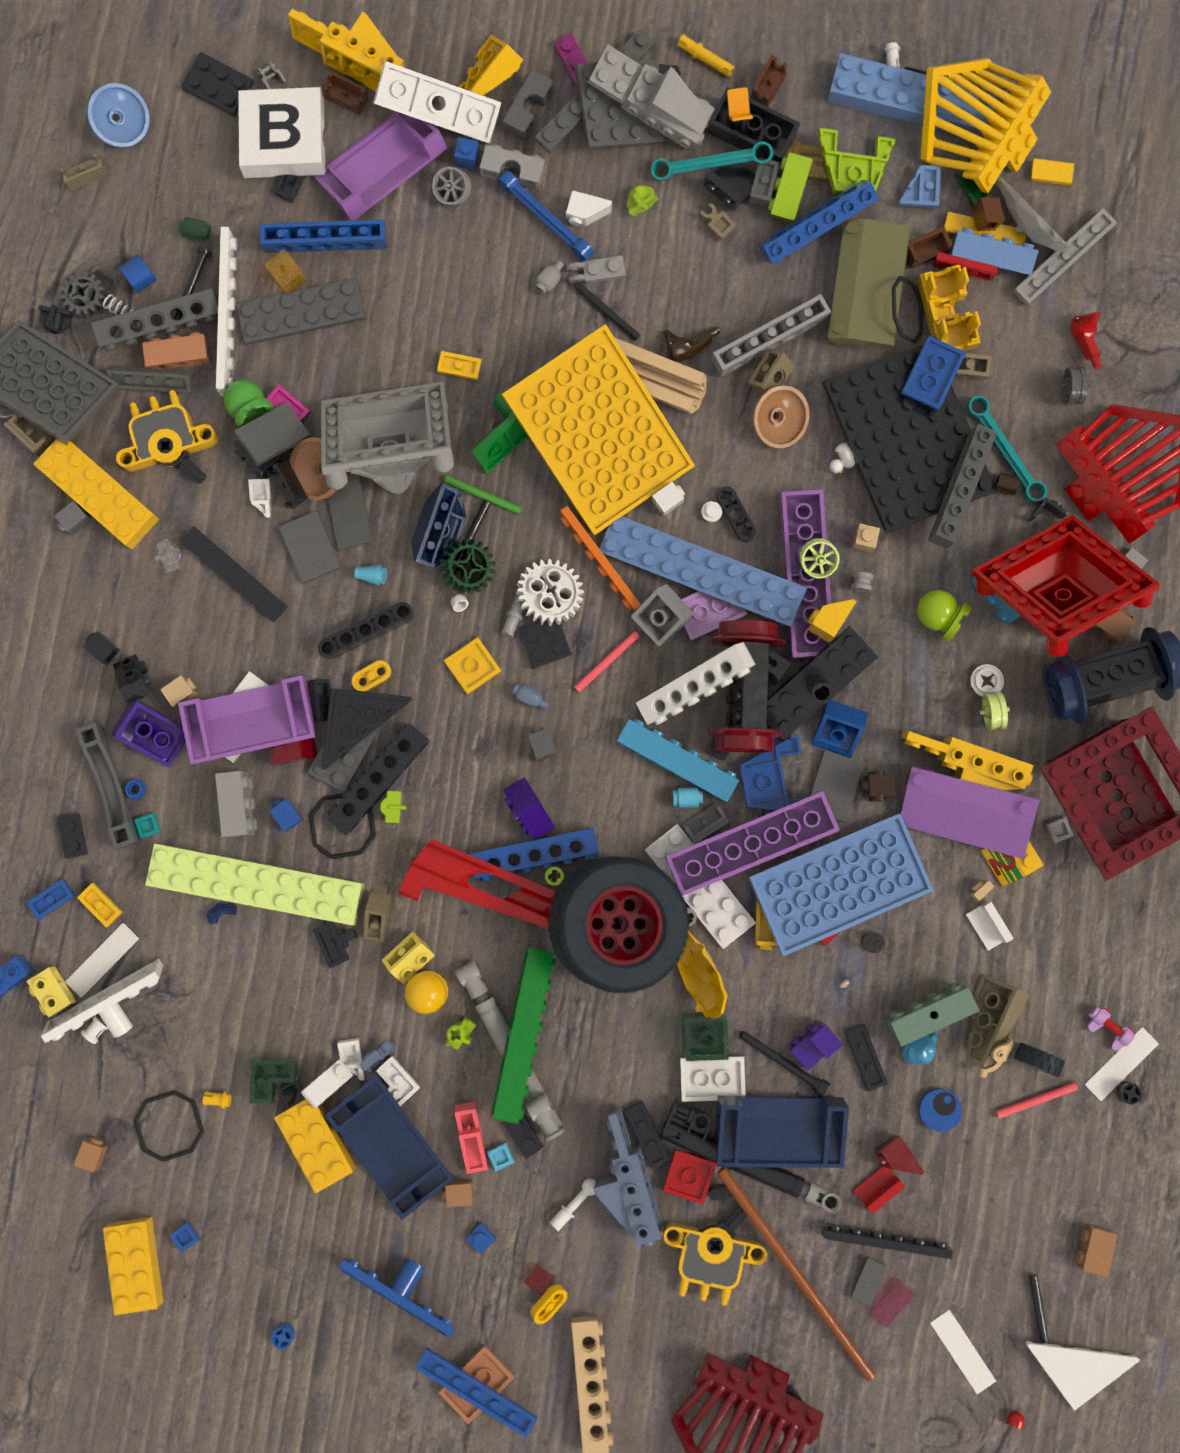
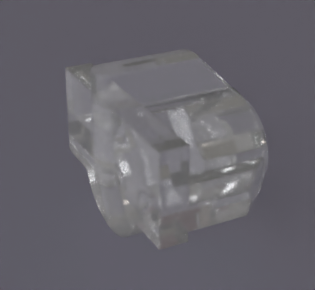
M164 539L162 542L156 543L158 556L154 557L155 562L162 561L166 573L180 569L178 561L181 558V552L177 547L171 545L170 539Z

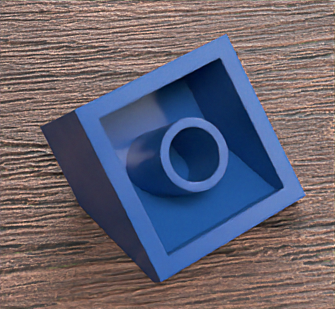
M829 700L821 714L812 745L851 758L865 729L868 712Z

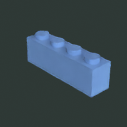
M962 227V231H956L949 255L1031 275L1039 250L1033 249L1034 245L1022 242L1021 246L1013 244L1014 240L1002 237L1001 241L995 240L994 235L982 232L981 236L975 235L974 230Z

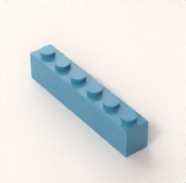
M636 718L633 721L628 720L617 743L724 803L728 802L739 782L736 779L737 775L728 769L725 772L718 769V764L714 761L700 759V754L696 751L682 749L681 743L674 739H670V741L664 739L663 733L654 728L652 731L644 727L645 723Z

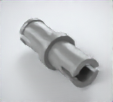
M518 594L515 595L510 611L506 613L507 619L501 631L503 635L512 638L518 622L523 618L521 606L524 602H517L518 597L521 596Z

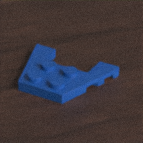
M794 735L774 746V752L762 753L740 765L747 807L776 811L807 798L788 800L780 757L802 753L798 735Z

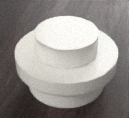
M713 501L707 502L702 507V517L708 522L718 521L722 515L721 506Z

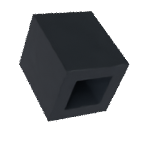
M98 631L90 634L85 640L86 644L83 646L105 665H108L121 651L105 635Z

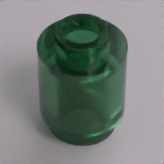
M185 217L180 222L179 232L182 233L183 238L200 242L208 241L211 235V225L207 224L206 221Z

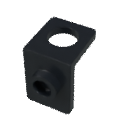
M1045 497L1040 501L1028 521L1034 520L1043 507L1060 519L1065 518L1069 513L1061 508L1062 505Z

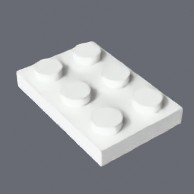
M744 1056L680 1058L682 1102L717 1101V1096H746Z

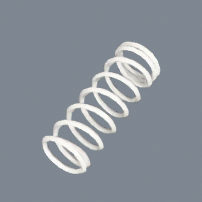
M110 294L105 298L103 308H109V312L115 313L116 316V311L122 306V301H119L115 310L111 311L110 307L115 304L117 298H113V295ZM110 296H112L111 301L109 302V304H108L107 306H104L106 300H107ZM128 305L123 307L121 314L127 311ZM138 322L136 327L134 326V323L132 324V327L135 328L137 331H141L143 325L140 322Z

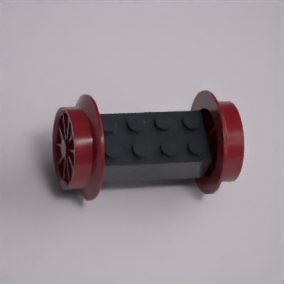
M759 620L722 621L718 625V636L710 639L711 644L732 647L744 642L755 663L754 666L749 668L750 673L741 678L738 675L733 677V682L729 684V691L726 695V702L729 706L725 719L728 728L707 730L708 734L715 737V750L743 753L774 752V739L783 735L781 731L766 729L769 648L786 645V641L777 637L778 624Z

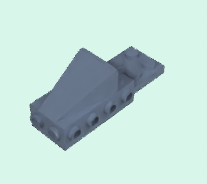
M621 1106L612 1108L608 1115L609 1119H606L609 1132L613 1131L615 1139L612 1140L615 1155L612 1163H610L612 1176L598 1179L593 1190L596 1196L634 1239L636 1246L642 1244V1247L653 1245L654 1241L662 1238L664 1227L641 1146L632 1148Z

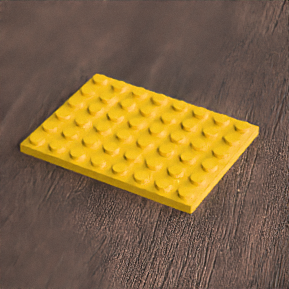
M606 324L501 394L592 535L599 533L695 466Z

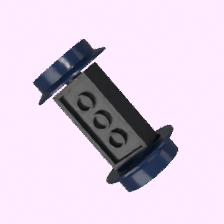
M1147 627L1141 634V643L1077 661H1073L1070 655L1066 653L1063 656L1056 657L1054 662L1044 664L1042 669L1043 686L1053 714L1060 721L1072 718L1075 723L1081 725L1086 721L1087 707L1152 689L1161 699L1165 701L1171 700L1174 697L1175 690L1180 689V642L1171 631L1159 633L1153 627Z

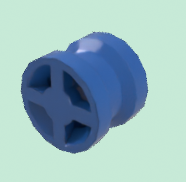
M289 1323L279 1324L271 1335L272 1344L278 1349L287 1348L295 1338V1329Z

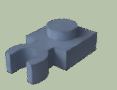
M387 1040L378 1050L368 1052L363 1057L364 1060L360 1063V1066L364 1071L371 1073L387 1059L388 1055L397 1049L396 1046Z

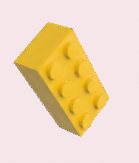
M305 1099L281 1112L274 1119L316 1194L354 1172L356 1166L338 1133L325 1117L326 1111L323 1105L320 1104L314 1109L308 1100Z
M152 1216L109 1223L103 1228L114 1315L157 1309L164 1301Z

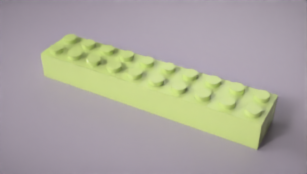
M154 844L145 885L332 922L357 925L365 883L163 844Z

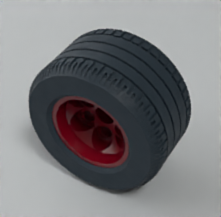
M602 857L582 864V866L577 867L575 871H572L562 881V884L557 888L558 891L553 896L554 900L551 901V909H549L548 914L550 915L548 917V932L550 933V942H552L551 945L557 958L573 976L607 992L633 993L655 985V983L660 982L662 978H665L675 968V964L679 962L680 956L682 957L687 944L689 915L687 914V905H685L686 902L684 897H682L680 889L677 888L676 883L663 870L641 859ZM609 899L612 905L609 910L605 911L602 903L604 900ZM627 899H630L633 905L629 911H626L623 905ZM598 917L601 925L598 929H593L591 923L593 919ZM618 917L620 920L618 923L619 927L613 929L611 926L614 923L613 919ZM637 918H641L643 921L640 929L634 927V921ZM609 936L611 945L608 948H604L602 940ZM629 936L632 939V945L629 948H625L623 941Z

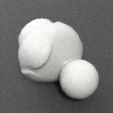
M841 443L835 449L838 452L839 459H835L830 463V470L833 473H840L842 475L844 467L852 468L856 464L847 443Z

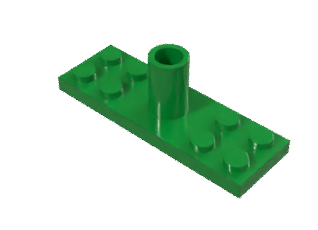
M505 391L500 392L494 398L493 406L506 420L494 428L471 451L481 469L487 475L528 437L501 394Z

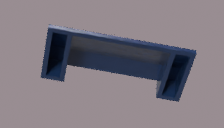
M377 1075L325 1114V1117L336 1132L341 1134L389 1200V1204L401 1220L454 1179Z
M717 1096V1167L844 1168L849 1107L843 1097Z

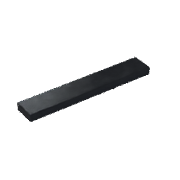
M193 526L180 541L273 622L288 608V606L196 527Z

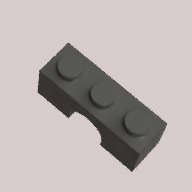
M531 70L529 76L525 75L521 83V90L519 93L516 92L514 94L510 109L505 110L501 119L503 121V130L524 141L534 126V115L525 110L526 106L531 103H537L544 107L554 90L553 80L534 70Z

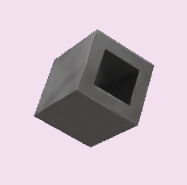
M72 501L54 516L58 520V523H56L58 528L63 533L68 532L72 536L92 521L84 509L75 501Z

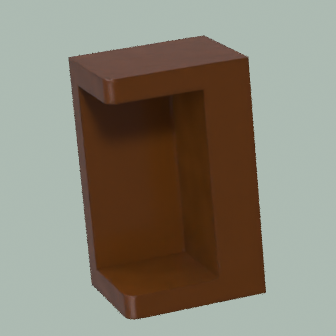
M945 227L909 241L906 260L910 269L934 260L938 252L948 254L952 247V242Z

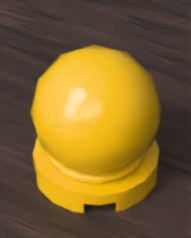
M424 970L408 980L405 986L404 997L407 1005L413 1011L419 1014H431L445 1004L449 988L446 980L435 971Z

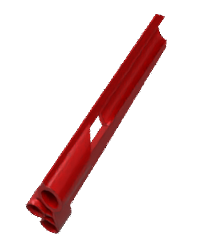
M431 839L417 858L413 857L398 894L418 901L423 887H427L548 928L549 909H551V901L554 900L553 896L556 891ZM488 873L522 888L510 896L501 899L470 886L467 883V879L474 874ZM598 917L593 919L591 923L593 929H598L601 925ZM614 918V923L611 925L613 929L617 927L616 919Z

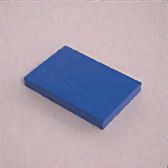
M928 335L901 394L939 411L966 352Z

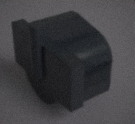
M54 304L51 307L39 305V321L47 332L61 334L71 326L73 318L71 311L58 309Z

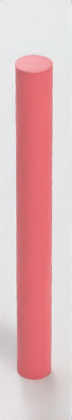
M636 631L632 632L581 679L574 688L580 693L631 646L640 635Z
M1076 1082L1064 1085L996 1110V1115L998 1119L1074 1092L1078 1090Z

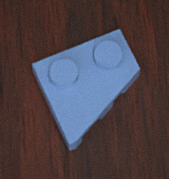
M920 165L900 199L898 206L938 209L941 166Z

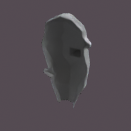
M999 178L996 185L1005 198L1011 217L1017 223L1015 231L1018 234L1025 232L1034 243L1049 247L1057 252L1067 250L1070 246L1003 178Z

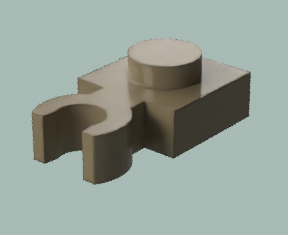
M709 203L708 209L711 210V213L706 214L702 210L700 216L703 220L710 221L708 228L723 241L736 228L737 224L724 211L717 214L716 207Z

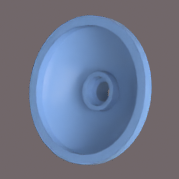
M119 83L106 84L98 88L89 99L87 106L89 125L95 135L104 143L119 148L130 147L138 143L147 133L150 121L147 105L139 93L131 87ZM112 115L118 117V122L112 119Z

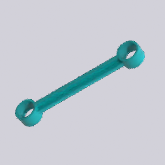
M762 141L750 149L673 162L657 159L652 164L651 172L656 179L665 181L672 174L750 161L767 164L772 160L774 150L769 143ZM762 145H766L770 149V156L765 161L759 160L756 157V150ZM661 162H665L669 167V173L665 177H658L655 173L656 166Z
M983 396L973 397L966 407L968 415L971 418L979 419L983 426L997 432L994 443L1016 476L1021 479L1020 482L1025 488L1023 492L1025 500L1032 504L1039 503L1047 495L1045 484L1035 481L988 412L990 407L989 401ZM972 402H981L985 407V411L981 414L975 413L971 408ZM1031 486H1037L1041 489L1042 496L1040 499H1034L1029 495V488Z

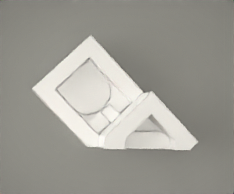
M248 479L250 503L256 506L264 516L270 518L271 479Z
M359 1037L338 1041L340 1060L350 1072L358 1076V1079L361 1081L365 1080L364 1069L360 1066L363 1058Z

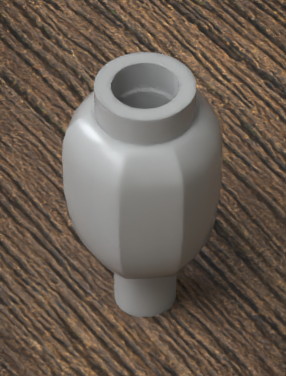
M558 260L554 266L546 267L535 280L536 285L534 286L537 292L544 294L556 286L561 277L560 270L564 267L561 261Z

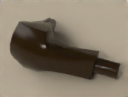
M717 326L708 331L704 329L695 338L689 340L677 337L669 330L664 331L670 360L683 362L693 358L712 343V338L720 333V329Z

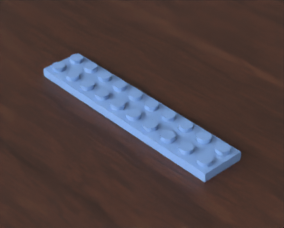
M623 516L608 526L599 548L606 556L788 627H792L807 587Z

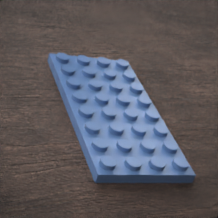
M900 813L748 877L781 957L934 891Z

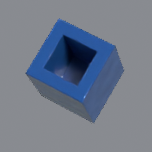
M458 137L454 155L456 167L476 170L480 152L478 141Z
M281 798L272 804L274 808L269 810L284 832H288L304 820L290 799L284 800Z

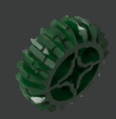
M463 538L462 545L459 540H455V547L451 544L447 546L450 553L448 551H443L442 553L447 559H440L441 563H445V567H440L439 570H446V574L441 577L442 579L449 577L450 580L447 581L446 585L450 586L454 583L452 590L457 591L460 587V594H464L466 588L468 594H473V587L476 592H480V585L484 588L488 586L484 580H493L488 574L495 573V570L490 569V566L496 563L494 561L489 562V558H492L494 555L492 553L486 555L489 547L486 546L481 549L483 545L481 541L475 546L474 538L470 539L469 544L467 538ZM467 549V554H465L462 561L453 560L459 551ZM474 552L480 556L483 566L475 562ZM468 561H469V562H470L469 564H471L472 567H475V568H473V569H468V570L466 571V570H465L466 568H464L463 565H459V564L468 563ZM452 566L460 570L461 581L454 575ZM473 572H482L475 582L467 584Z

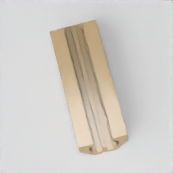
M615 338L653 399L690 414L700 408L701 401L706 393L707 377L704 373Z

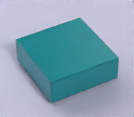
M156 813L134 819L140 839L162 833Z

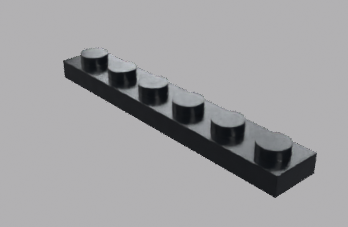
M829 1224L828 1227L822 1226L821 1235L827 1240L952 1259L953 1250L947 1246L946 1242L934 1241V1244L926 1243L925 1239L914 1237L913 1240H907L905 1236L892 1234V1237H888L879 1231H871V1234L863 1233L862 1229L850 1227V1230L841 1229V1226Z

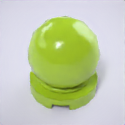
M932 590L919 600L917 614L919 621L926 628L934 631L942 630V638L949 641L961 627L959 622L964 615L968 616L972 606L965 602L962 605H958L956 598L949 592Z

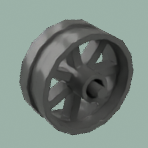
M1067 367L1063 375L1062 384H1060L1063 401L1066 405H1081L1085 402L1087 389L1090 387L1085 367Z

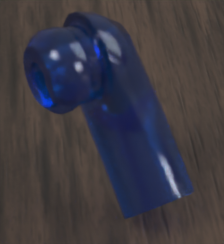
M216 904L207 912L208 922L210 924L218 923L219 918L223 914L236 915L237 905Z

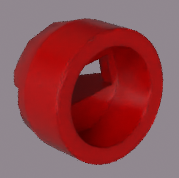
M1014 1411L1009 1414L1006 1424L1023 1430L1025 1418L1020 1412Z

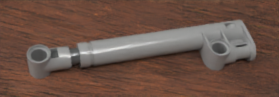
M473 960L456 969L455 973L462 986H466L471 999H475L477 1003L475 1009L480 1014L482 1022L501 1057H503L509 1025L500 1008L497 1007L494 997L489 998L487 994L488 989L481 980L482 974ZM533 1071L526 1083L529 1086V1091L525 1099V1106L533 1121H536L537 1125L542 1129L544 1140L547 1142L562 1134L565 1128Z

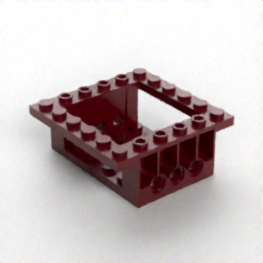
M1153 706L1130 718L1113 723L1047 761L1048 764L1040 768L1105 881L1110 880L1180 840V810H1173L1134 743L1135 740L1145 735L1180 795V752ZM1102 771H1107L1110 775V780L1107 783L1100 779ZM1113 789H1117L1121 794L1118 801H1114L1111 798V791ZM1125 807L1131 811L1129 819H1125L1121 815V811Z

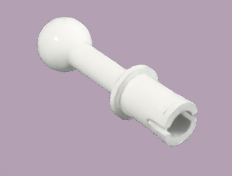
M586 1179L582 1184V1190L566 1208L562 1205V1209L549 1222L558 1232L568 1220L574 1218L572 1213L588 1195H595L593 1190L597 1182L595 1179Z

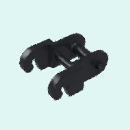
M725 1184L712 1187L708 1191L709 1197L713 1201L733 1197Z

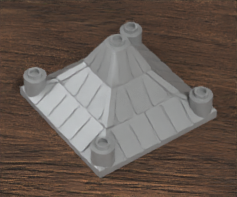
M444 381L321 400V468L327 485L334 489L343 488L348 482L346 472L351 471L352 474L373 479L379 486L391 493L400 494L408 489L415 472L428 463L429 459H432L435 470L448 472L454 466V459L451 448L447 412L448 404Z

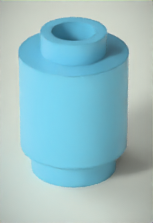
M683 787L672 791L673 807H679V809L699 808V803H703V793L698 791V787Z

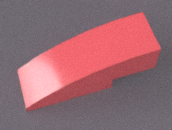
M476 1101L455 1105V1117L467 1174L488 1170Z

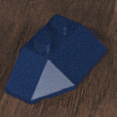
M440 483L424 503L411 541L415 562L433 569L441 564L440 559H447L442 554L443 551L450 553L447 546L451 544L455 547L454 541L460 539L467 519L460 490L445 483Z

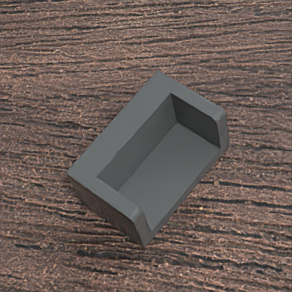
M771 160L767 164L758 163L748 203L749 206L768 210L780 162Z

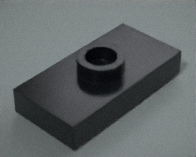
M329 679L309 680L313 721H327L331 693Z

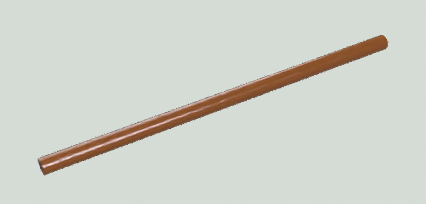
M726 1167L718 1170L717 1175L867 1381L874 1379L876 1374Z

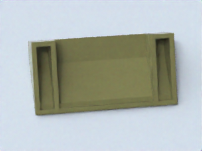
M865 218L847 219L844 221L828 339L834 346L894 347L897 328L892 317V286L898 276L904 277L910 226ZM900 281L896 287L897 319L899 316L903 281Z

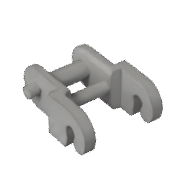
M269 61V65L264 69L258 68V75H262V81L267 89H271L268 85V79L275 75L280 77L283 83L286 82L280 70L274 68V63L272 64ZM272 69L273 73L266 77L264 73Z

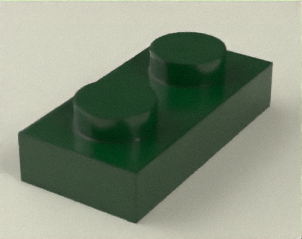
M959 170L955 173L954 176L972 207L983 197L989 196L993 198L990 191L989 193L981 192L974 179L964 178L962 174L965 170Z

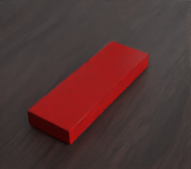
M941 252L937 253L933 262L934 267L941 269L960 265L961 270L966 267L969 276L989 281L993 280L998 270L997 266Z

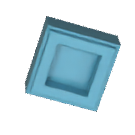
M506 1142L487 1151L495 1172L515 1163Z

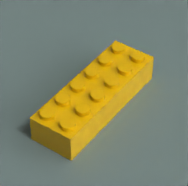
M56 439L34 462V465L131 550L159 520L157 516L71 441L65 445Z

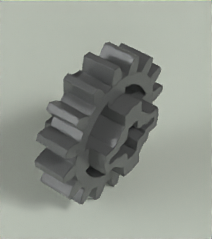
M79 271L76 273L77 277H73L70 274V281H63L66 287L60 288L62 293H64L60 296V299L65 301L63 306L71 311L72 314L76 312L79 317L83 313L90 317L91 311L97 314L96 308H103L100 302L105 300V297L102 295L106 293V290L102 287L104 284L94 274L90 277L87 271H85L83 276Z

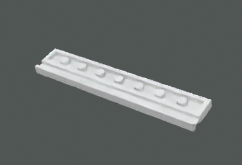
M221 227L216 389H218L221 397H224V391L233 383V379L230 378V370L234 368V361L231 358V350H234V338H231V330L235 329V320L232 318V310H235V298H232V291L236 290V279L233 278V270H236L237 262L236 258L233 257L234 251L237 250V239L233 237L229 227Z

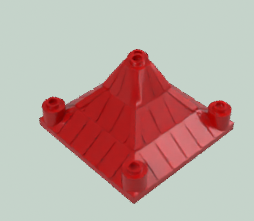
M1073 515L972 569V576L977 579V592L984 596L996 594L1002 598L1004 602L1015 609L1018 614L1047 638L1046 651L1055 657L1063 656L1068 652L1069 639L1092 627V625L1101 622L1108 616L1115 614L1122 608L1130 604L1139 608L1149 607L1153 602L1154 592L1159 590L1160 583Z

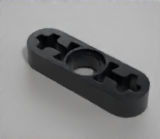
M728 486L720 488L716 497L718 504L721 506L738 539L742 542H750L756 534L754 524L734 489ZM723 492H725L726 494H731L729 498L731 504L736 502V504L730 506L729 509H726V507L729 506L728 501L726 499H721V497L723 496ZM733 509H739L742 512V517L735 520L731 517L730 512ZM744 519L747 521L743 524L745 529H751L750 537H747V535L742 536L741 534L743 528L740 523Z

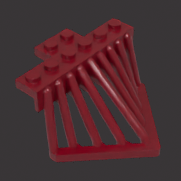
M708 1352L704 1357L700 1373L693 1383L697 1386L696 1390L673 1414L671 1423L685 1453H703L729 1409L734 1405L732 1418L714 1453L725 1452L744 1412H747L744 1427L732 1453L743 1452L757 1419H760L758 1429L747 1453H757L769 1425H772L771 1433L762 1453H772L782 1431L784 1432V1438L776 1453H786L793 1438H796L797 1443L792 1453H802L805 1445H811L819 1436L824 1413L785 1393L790 1375L751 1355L748 1358L745 1371ZM706 1391L709 1392L708 1399L686 1426L683 1416ZM719 1398L722 1399L723 1402L696 1446L692 1438L694 1431Z

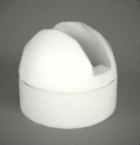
M457 593L450 600L451 606L456 612L465 610L469 605L463 594Z

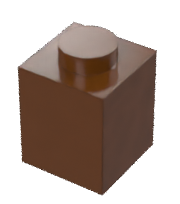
M983 197L972 208L977 231L996 230L1005 221L999 198Z

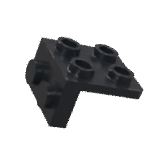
M741 163L720 166L715 172L711 170L705 176L704 186L711 194L718 197L725 206L730 207L735 212L751 194L755 175Z

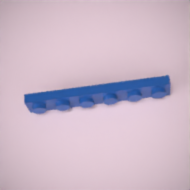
M428 1347L415 1367L421 1373L525 1438L537 1420L538 1416Z

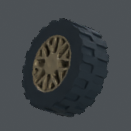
M1024 1043L1019 1044L1014 1059L1056 1077H1060L1066 1062L1052 1054Z

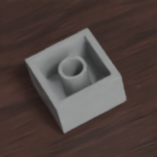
M665 584L657 588L631 617L660 647L669 642L695 614Z

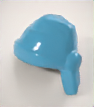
M938 1030L904 1045L902 1048L904 1060L912 1065L930 1063L937 1050Z

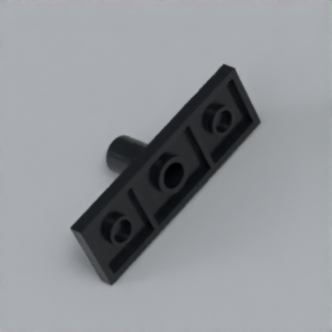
M848 626L767 698V724L773 730L783 732L780 738L784 741L873 663L878 656L853 628Z

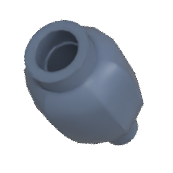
M517 683L512 691L516 700L528 707L535 708L539 706L546 710L549 702L542 699L540 691L527 683L522 685Z

